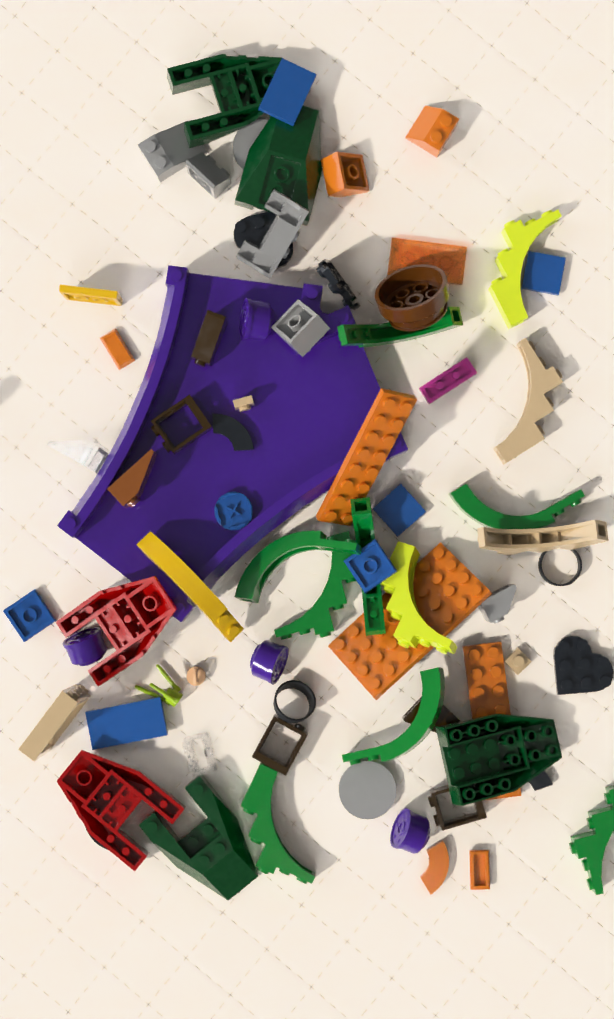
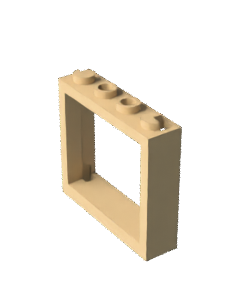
M75 684L62 690L18 750L33 761L48 753L91 697L88 694L89 691L81 684L79 686Z

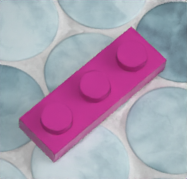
M466 357L421 386L419 391L427 403L431 404L476 375L477 371Z

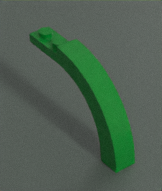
M448 307L447 312L438 322L416 331L397 330L389 322L380 324H343L337 328L342 346H359L360 348L426 337L463 326L459 307Z
M468 484L448 494L456 506L469 518L485 527L495 529H537L546 527L556 522L552 516L553 514L556 517L564 513L565 507L571 505V507L578 505L582 502L581 498L585 496L580 489L538 513L526 516H513L497 512L483 504L473 494Z
M370 497L350 499L355 539L362 548L376 539ZM379 584L367 593H364L362 590L366 636L386 634L381 584Z
M301 531L283 536L266 546L252 559L240 578L234 597L240 601L259 603L262 589L271 573L282 562L296 554L322 550L361 555L362 547L357 544L356 540L345 539V541H338L335 537H327L322 531Z
M437 667L420 671L422 680L420 707L414 721L403 734L385 745L343 754V762H350V765L360 764L361 759L368 758V761L381 758V762H387L409 753L421 744L434 728L442 710L445 695L443 668Z

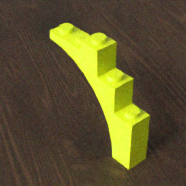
M549 210L541 215L542 218L538 220L533 218L525 222V226L521 220L517 222L512 220L504 225L505 228H503L501 234L510 250L508 248L502 250L495 259L503 279L499 277L493 280L488 290L508 329L528 319L520 290L523 261L535 238L546 228L559 221L561 218L559 210L554 212Z
M398 541L390 557V561L398 572L380 583L384 587V591L392 594L386 609L393 619L400 621L393 636L397 639L398 644L405 648H409V646L417 648L419 643L428 648L430 646L436 647L437 651L447 654V652L455 654L457 646L453 640L440 635L428 626L418 611L414 597L413 581L420 553L415 546Z

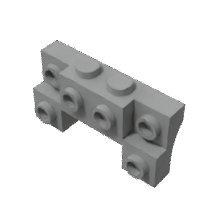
M275 189L267 200L265 208L277 216L259 247L245 240L236 255V259L249 265L269 279L272 277L281 259H285L289 254L290 248L288 247L292 241L295 242L300 234L298 230L309 213L308 209Z

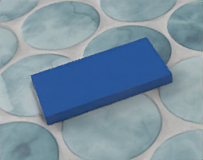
M161 697L85 712L92 750L169 735Z

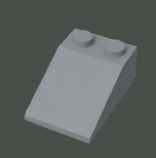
M185 122L153 134L137 144L141 154L160 183L185 168V162L201 152L205 155L208 153L203 145L189 148L184 133Z

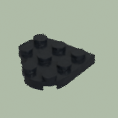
M265 212L247 216L238 221L233 231L234 242L237 248L240 249L245 240L259 247L277 215L272 212ZM293 241L288 247L290 248L289 254L285 259H281L276 269L286 266L294 254Z
M328 259L318 263L319 267L316 270L322 278L329 281L327 286L332 293L340 294L343 297L341 301L345 307L349 305L350 310L353 309L355 311L361 304L359 302L355 303L354 300L357 297L333 263Z
M570 635L563 637L554 647L553 663L557 695L597 692L611 685L614 672L612 664L607 657L592 653L591 646L587 640L579 636Z

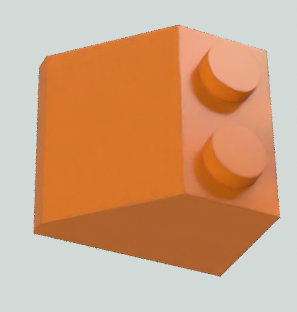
M425 106L405 138L433 156L438 157L457 127L459 118L444 109Z
M335 152L321 159L328 196L346 197L370 191L363 155Z

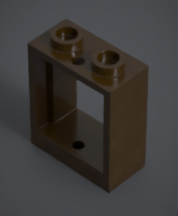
M190 394L151 420L153 423L151 429L157 437L159 435L162 436L164 439L162 445L168 453L172 451L174 455L213 429ZM188 405L203 428L177 446H174L160 426V423Z
M274 714L253 752L252 758L286 776L308 736V732L305 731L306 727L299 723L294 725L285 722ZM276 722L301 735L286 764L261 751Z
M445 785L429 790L431 796H427L430 807H434L436 811L433 818L436 827L440 826L442 831L487 818L483 802L479 801L473 803L476 812L444 821L436 795L449 792V786Z

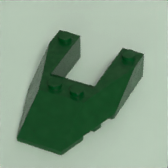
M220 54L167 68V80L172 95L211 85L220 113L184 123V133L189 148L215 141L246 127L264 115V112L259 111V106L282 57L258 56L256 58L246 57V55L226 56V54Z
M200 773L185 786V790L207 816L205 820L181 839L155 810L140 822L139 827L178 869L229 901L259 875L247 847L238 818L205 776Z

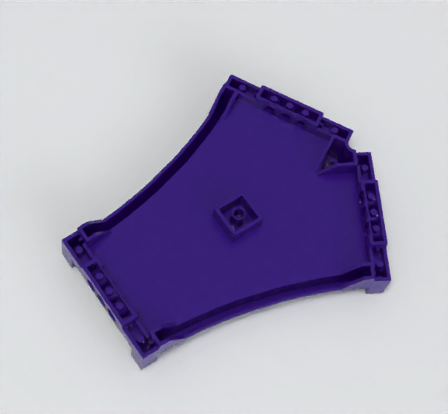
M168 265L165 282L167 292L161 322L152 355L134 403L113 448L93 482L89 485L72 511L68 510L57 525L69 536L83 543L131 582L156 576L177 608L173 617L180 622H184L196 608L195 603L136 544L151 531L211 590L216 582L262 538L301 508L329 491L380 391V386L364 348H359V346H342L339 340L338 326L356 324L349 305L329 314L324 313L320 308L323 294V286L304 283L303 288L195 274L190 273L187 267ZM245 298L269 302L274 312V325L299 299L318 314L330 329L303 357L273 329L265 340L241 339L239 321L242 303ZM210 310L225 316L227 327L211 366L201 367L194 363L195 360L192 359L191 355L206 312ZM190 394L212 428V414L227 415L240 422L248 431L254 450L234 451L233 445L227 437L221 434H214L213 429H211L174 455L172 451L168 453L162 445L164 442L162 436L159 435L157 437L151 429L153 426L151 420ZM252 395L254 405L251 406L250 410L240 412L239 409L235 410L233 400ZM188 405L160 423V426L174 446H177L203 428ZM401 432L385 462L408 451ZM152 449L156 452L157 457L144 491L139 497L140 502L133 508L123 507L107 488ZM228 492L244 494L253 506L251 521L240 530L232 531L225 529L215 518V505L218 499Z

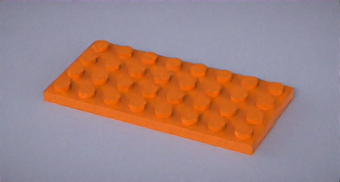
M441 542L421 559L415 567L413 585L418 611L428 626L445 637L492 594ZM387 592L382 595L386 634L366 636L363 613L328 645L375 700L379 699L434 648L433 646L429 648L424 647L419 643L417 648L411 646L405 648L398 644L397 639L393 635L400 621L393 619L386 609L392 594Z

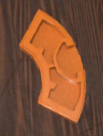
M443 840L426 850L429 856V865L420 878L430 895L442 885L449 868V855Z

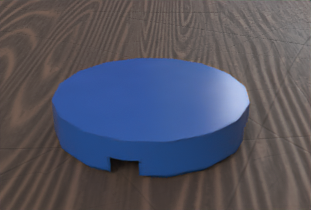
M228 492L218 499L214 508L215 518L225 529L232 531L240 530L251 521L253 506L244 494Z

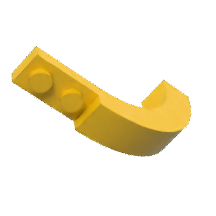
M151 531L136 544L195 603L230 643L244 630L227 610V607L206 584Z

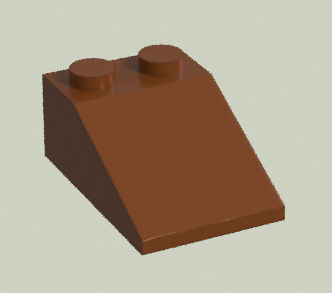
M152 449L107 488L123 507L133 508L140 502L139 497L144 491L157 457L156 452Z

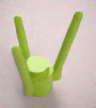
M157 664L156 667L173 689L169 687L164 691L150 683V687L163 695L160 696L138 685H135V688L154 698L161 697L164 703L175 707L183 696L179 692L181 688Z

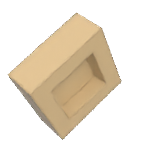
M252 395L233 400L235 410L239 409L240 412L250 410L251 406L254 405Z
M518 647L504 660L517 675L532 662Z

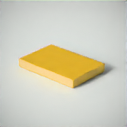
M69 285L59 286V292L66 300L122 306L123 299L118 291Z

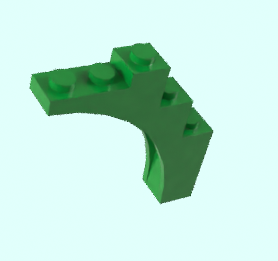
M349 531L330 536L337 538L338 541L351 539ZM332 552L331 569L322 594L303 616L288 625L275 629L276 638L280 637L281 640L292 637V633L299 632V635L311 632L310 629L314 628L315 635H320V638L331 635L334 627L329 608L332 607L333 611L344 608L343 604H346L347 600L342 580H345L346 583L356 581L344 563V560L353 554Z
M260 762L241 803L244 812L250 815L257 814L248 834L251 837L250 840L259 845L264 843L263 849L256 861V866L264 874H274L277 867L285 875L289 876L292 874L296 876V879L301 883L307 884L309 882L312 884L315 879V872L303 866L289 853L275 828L271 796L278 771Z
M614 785L605 787V802L610 806L588 811L589 818H586L589 829H592V831L570 836V851L578 859L584 858L581 860L584 871L588 873L589 878L586 879L587 886L595 895L604 894L601 879L602 861L606 845L614 831Z

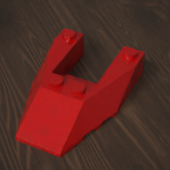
M156 576L98 591L57 620L56 624L65 638L96 619L116 649L114 653L88 670L99 687L145 655L177 608Z
M84 750L79 752L57 779L58 785L72 804L79 819L85 825L87 832L134 872L145 860L149 852L123 832L120 827L141 800L146 802L171 824L176 821L186 808L172 794L140 771Z

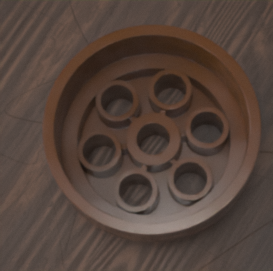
M419 264L399 269L384 278L375 291V300L380 314L389 321L392 327L401 331H416L427 328L438 322L448 309L447 301L450 296V288L446 274L442 269L433 265Z

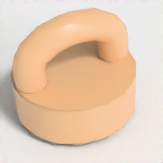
M199 666L190 668L186 675L187 681L194 686L201 685L206 678L204 669Z

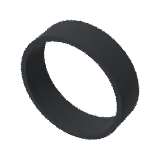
M575 549L571 551L577 558L578 569L572 580L564 584H556L545 576L542 569V560L548 551L542 552L538 561L541 577L547 583L554 586H567L575 582L582 571V560Z

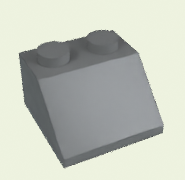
M201 152L185 162L187 172L216 199L231 184L230 174L223 167L220 169L211 155L208 154L206 156Z
M299 299L271 327L302 357L330 329L318 314Z
M508 584L491 592L492 594L478 606L485 621L496 624L505 619L504 616L509 613L517 589L515 584Z

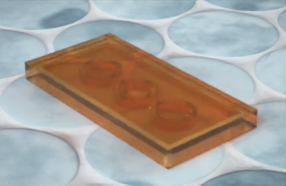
M392 238L387 276L404 267L427 264L442 269L446 274L448 284L462 285L467 247Z

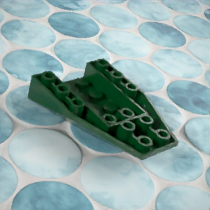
M302 106L294 126L272 116L270 117L249 149L234 205L253 210V207L271 212L265 208V204L275 189L308 209L309 213L302 225H308L322 174L319 110Z
M492 714L435 727L452 804L458 806L514 792L562 758L554 719Z

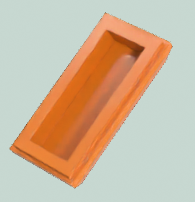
M116 328L100 337L119 370L135 361Z
M469 850L470 890L490 889L489 850Z

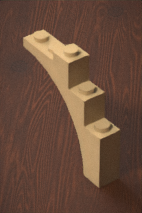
M526 338L519 341L517 347L523 357L527 371V401L515 429L503 442L494 448L503 465L545 439L543 429L540 425H536L535 422L554 411L552 408L554 406L553 402L549 397H545L544 394L563 382V376L557 368L555 369L552 366L547 370L545 369L546 364L544 360L536 355L534 344Z
M600 520L537 529H495L487 527L477 529L479 548L495 550L498 554L513 555L525 551L541 553L557 548L573 550L609 541L607 523Z

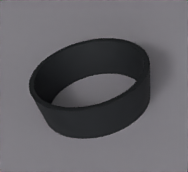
M286 681L276 690L273 701L274 710L285 722H302L312 715L315 710V694L307 684L301 681ZM296 689L306 696L309 710L304 718L294 719L282 713L277 704V696L281 691Z

